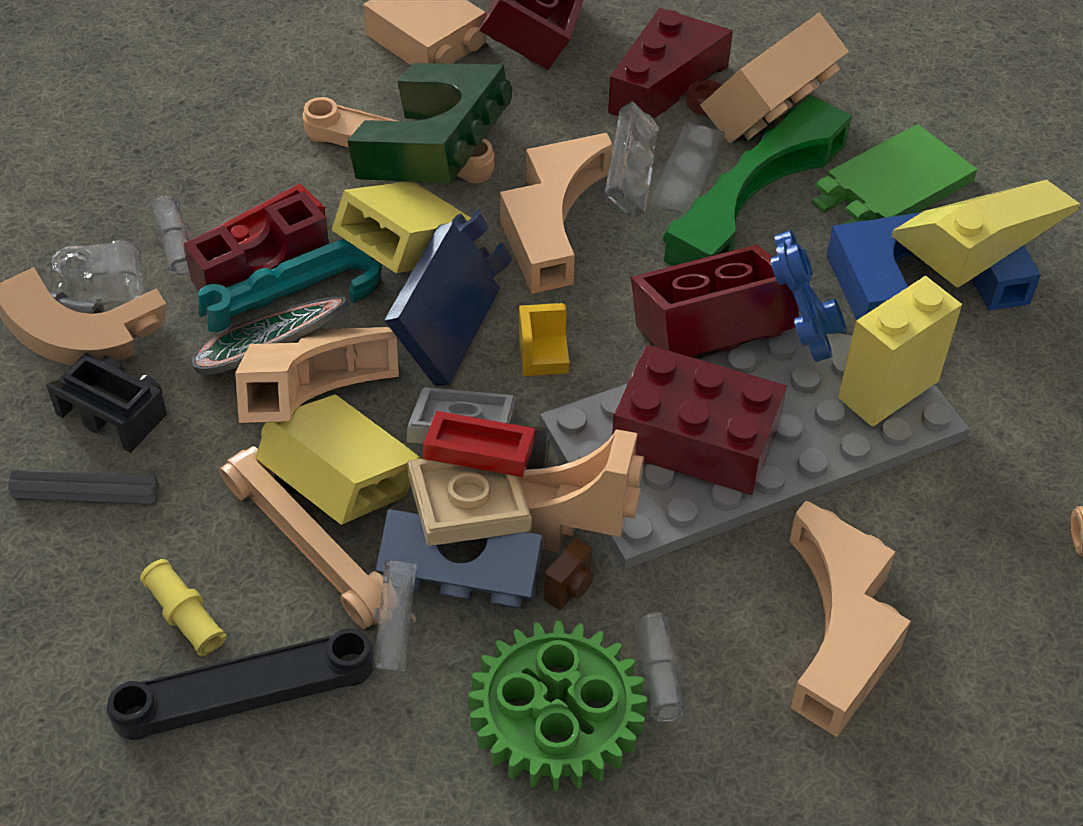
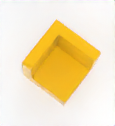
M565 304L519 306V346L523 376L569 373L570 362L566 340L567 312Z

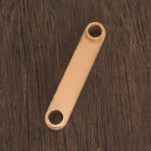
M317 97L309 100L305 104L303 112L304 129L311 140L321 143L330 142L348 147L347 140L364 120L397 121L336 105L332 99L326 97ZM483 139L481 145L476 148L468 159L467 164L457 176L469 183L487 181L494 171V152L491 143Z
M252 446L247 450L243 449L226 461V465L221 467L219 472L230 491L241 501L249 496L342 594L340 601L345 611L360 628L365 630L371 625H376L392 613V609L398 605L399 601L389 583L378 572L373 571L367 575L274 479L275 473L256 459L258 452L256 447Z

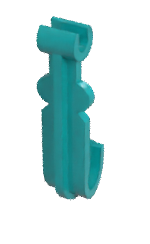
M341 239L283 262L272 270L269 268L259 269L249 279L226 288L219 284L204 286L198 292L199 317L207 315L209 332L223 331L231 323V316L251 308H262L271 304L275 298L285 297L349 269H358L365 272L351 281L349 299L354 303L365 298L376 289L381 280L382 264L347 240Z

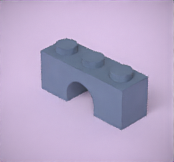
M388 509L376 571L383 576L390 577L389 585L391 587L419 591L420 582L439 585V595L470 600V594L473 591L491 594V604L521 609L522 600L535 602L546 541L541 534L529 532L488 537L486 547L478 558L467 563H455L445 557L443 544L427 546L419 514Z

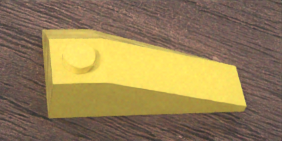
M1046 179L923 211L894 229L891 237L958 288L1079 209L1080 203Z

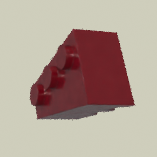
M659 7L610 76L608 113L646 125L679 102V97L691 88L696 90L704 84L705 78L715 71L722 72L729 66L733 30L682 15L677 11Z

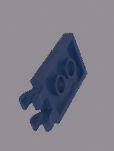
M480 209L475 210L473 216L468 221L462 214H458L451 223L438 226L384 319L385 323L436 386L448 385L452 381L500 290V287L493 278L512 261V255L504 243L498 244L492 254L488 252L486 247H481L478 250L473 243L489 227V222Z

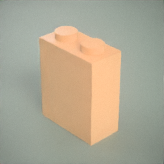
M370 0L363 4L366 35L410 65L412 63L453 64L468 53L478 50L486 43V34L479 31L486 12L467 0Z

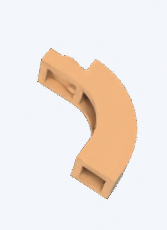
M34 267L0 283V318L17 340L33 352L63 364L73 365L85 353L98 359L107 355L116 361L123 360L133 355L132 336L136 335L138 338L148 336L159 329L162 322L165 321L166 302L157 288L110 311L88 314L71 310L56 301L47 290Z

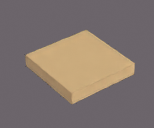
M426 459L408 460V476L427 546L531 531L532 517L518 476Z

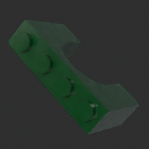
M412 63L397 81L405 119L424 120H364L347 140L355 178L361 180L451 184L461 169L467 164L468 159L476 148L481 145L489 130L496 124L502 112L511 103L512 86L510 81L506 80L504 65Z

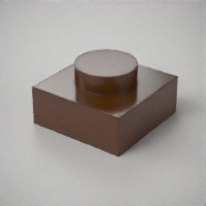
M575 538L545 571L544 601L561 610L572 597L579 599L586 593L594 577V573L591 571V547Z

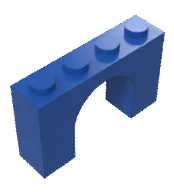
M922 212L832 226L826 256L856 320L908 287L896 262L915 254L891 236L894 229ZM1023 245L972 278L986 307L989 311L1031 304L1041 274Z

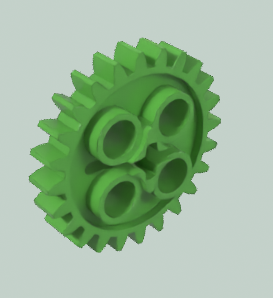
M556 621L553 633H545L539 622L534 623L533 636L529 638L520 630H513V646L497 640L495 642L496 658L489 655L481 657L482 672L472 674V690L474 691L468 693L469 710L473 711L470 713L471 730L479 731L477 733L479 749L492 747L490 751L491 764L496 766L509 760L508 777L510 779L517 777L523 770L528 771L530 787L535 788L542 776H549L553 791H558L562 777L567 776L570 777L577 789L582 788L583 773L587 771L596 780L602 781L604 762L611 767L620 769L623 758L621 751L633 753L636 747L637 737L635 735L643 733L645 718L641 715L645 714L647 697L641 695L643 693L644 679L643 677L633 676L635 660L632 658L619 661L622 647L620 643L613 644L605 649L603 647L604 632H597L589 640L584 638L583 624L579 623L572 634L564 633L561 621ZM559 666L564 667L567 671L556 673L548 669ZM513 699H524L529 703L524 706H514L508 702ZM596 700L603 702L607 706L592 708L585 703ZM551 734H560L567 737L568 740L555 743L550 742L545 737Z

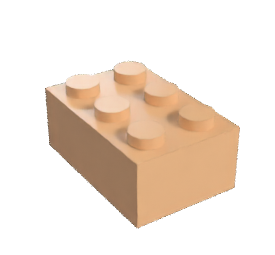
M819 12L742 67L700 106L729 143H732L741 135L750 140L767 126L764 118L768 123L775 121L793 107L790 99L796 104L819 87L815 83V79L821 85L837 73L840 67L836 62L844 57L849 50Z

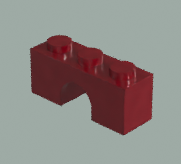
M304 191L266 207L265 228L257 238L248 243L238 244L224 225L183 242L190 279L198 291L209 284H219L227 288L249 279L259 269L269 268L272 270L283 262L328 245L326 217Z

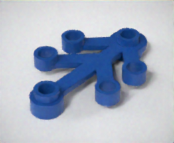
M789 230L775 235L777 255L771 257V265L778 284L787 283L793 292L802 315L794 319L800 342L803 346L809 345L815 362L832 358V349L827 334L847 333L839 303L836 299L821 303L810 287V276L813 275L810 260L805 249H802L799 243H797L793 231Z

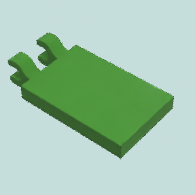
M917 124L829 170L827 176L816 183V188L822 194L814 198L812 203L825 213L838 204L847 201L849 205L845 211L852 218L842 224L919 213L974 181L978 169Z

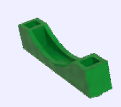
M812 95L807 96L797 107H791L783 121L774 129L769 128L763 135L761 142L751 151L746 150L732 170L728 173H722L715 182L714 187L706 195L698 196L692 203L689 211L681 219L673 220L669 224L663 236V242L666 244L664 262L675 266L733 251L736 236L735 221L749 199L766 185L784 176L804 170L825 167L846 146L852 115Z

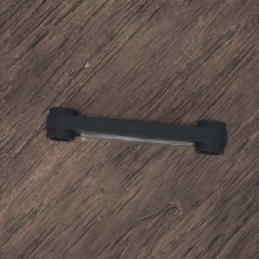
M349 628L337 631L331 636L142 682L127 681L112 690L108 698L107 713L114 731L126 739L139 740L149 735L345 686H356L363 683L372 673L374 668L373 646L363 632ZM347 654L360 655L358 658L350 661L340 659ZM143 706V708L135 714L124 715V713L127 710L133 707Z

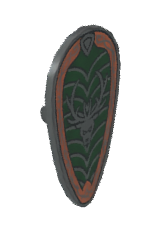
M343 296L313 300L236 324L207 340L196 350L191 359L193 368L197 373L203 375L218 374L239 367L250 344L291 343L318 329L344 312L349 306L348 301Z

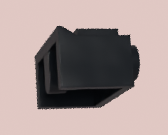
M85 353L57 381L46 385L56 415L64 418L73 409L72 406L76 405L79 408L84 425L90 431L98 433L107 422L117 427L122 447L129 453L167 415L160 385L148 375L141 374L136 378L126 373L118 361L107 355L98 359ZM95 384L100 388L128 401L129 403L125 404L93 388L92 386Z

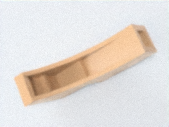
M607 133L526 149V181L529 186L500 192V222L531 294L574 284L575 254L565 233L564 222L577 198L589 186L611 174L612 142Z
M389 327L316 329L301 337L298 343L250 344L235 373L239 423L291 421L295 410L304 402L317 395L351 384L399 377L398 338Z
M616 429L610 439L600 448L581 459L560 466L525 470L524 476L518 477L532 517L531 531L528 532L543 536L546 541L544 550L559 553L564 535L573 536L575 528L617 537L622 536L626 517L636 518L641 495V488L638 487L643 470L644 456L635 455L637 433Z
M806 500L795 513L789 541L803 556L818 583L825 612V634L819 652L797 682L791 709L835 737H838L902 648L911 621L900 615L889 604L873 599L887 580L896 551L885 546L878 538L866 535L840 520L833 512L821 509Z

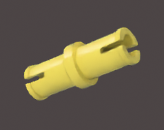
M160 559L147 566L140 576V581L145 587H148L162 606V615L166 622L180 629L194 646L195 651L200 657L207 656L221 647L227 635L218 627L203 607L204 600L200 593L195 589H189L172 569L168 560Z

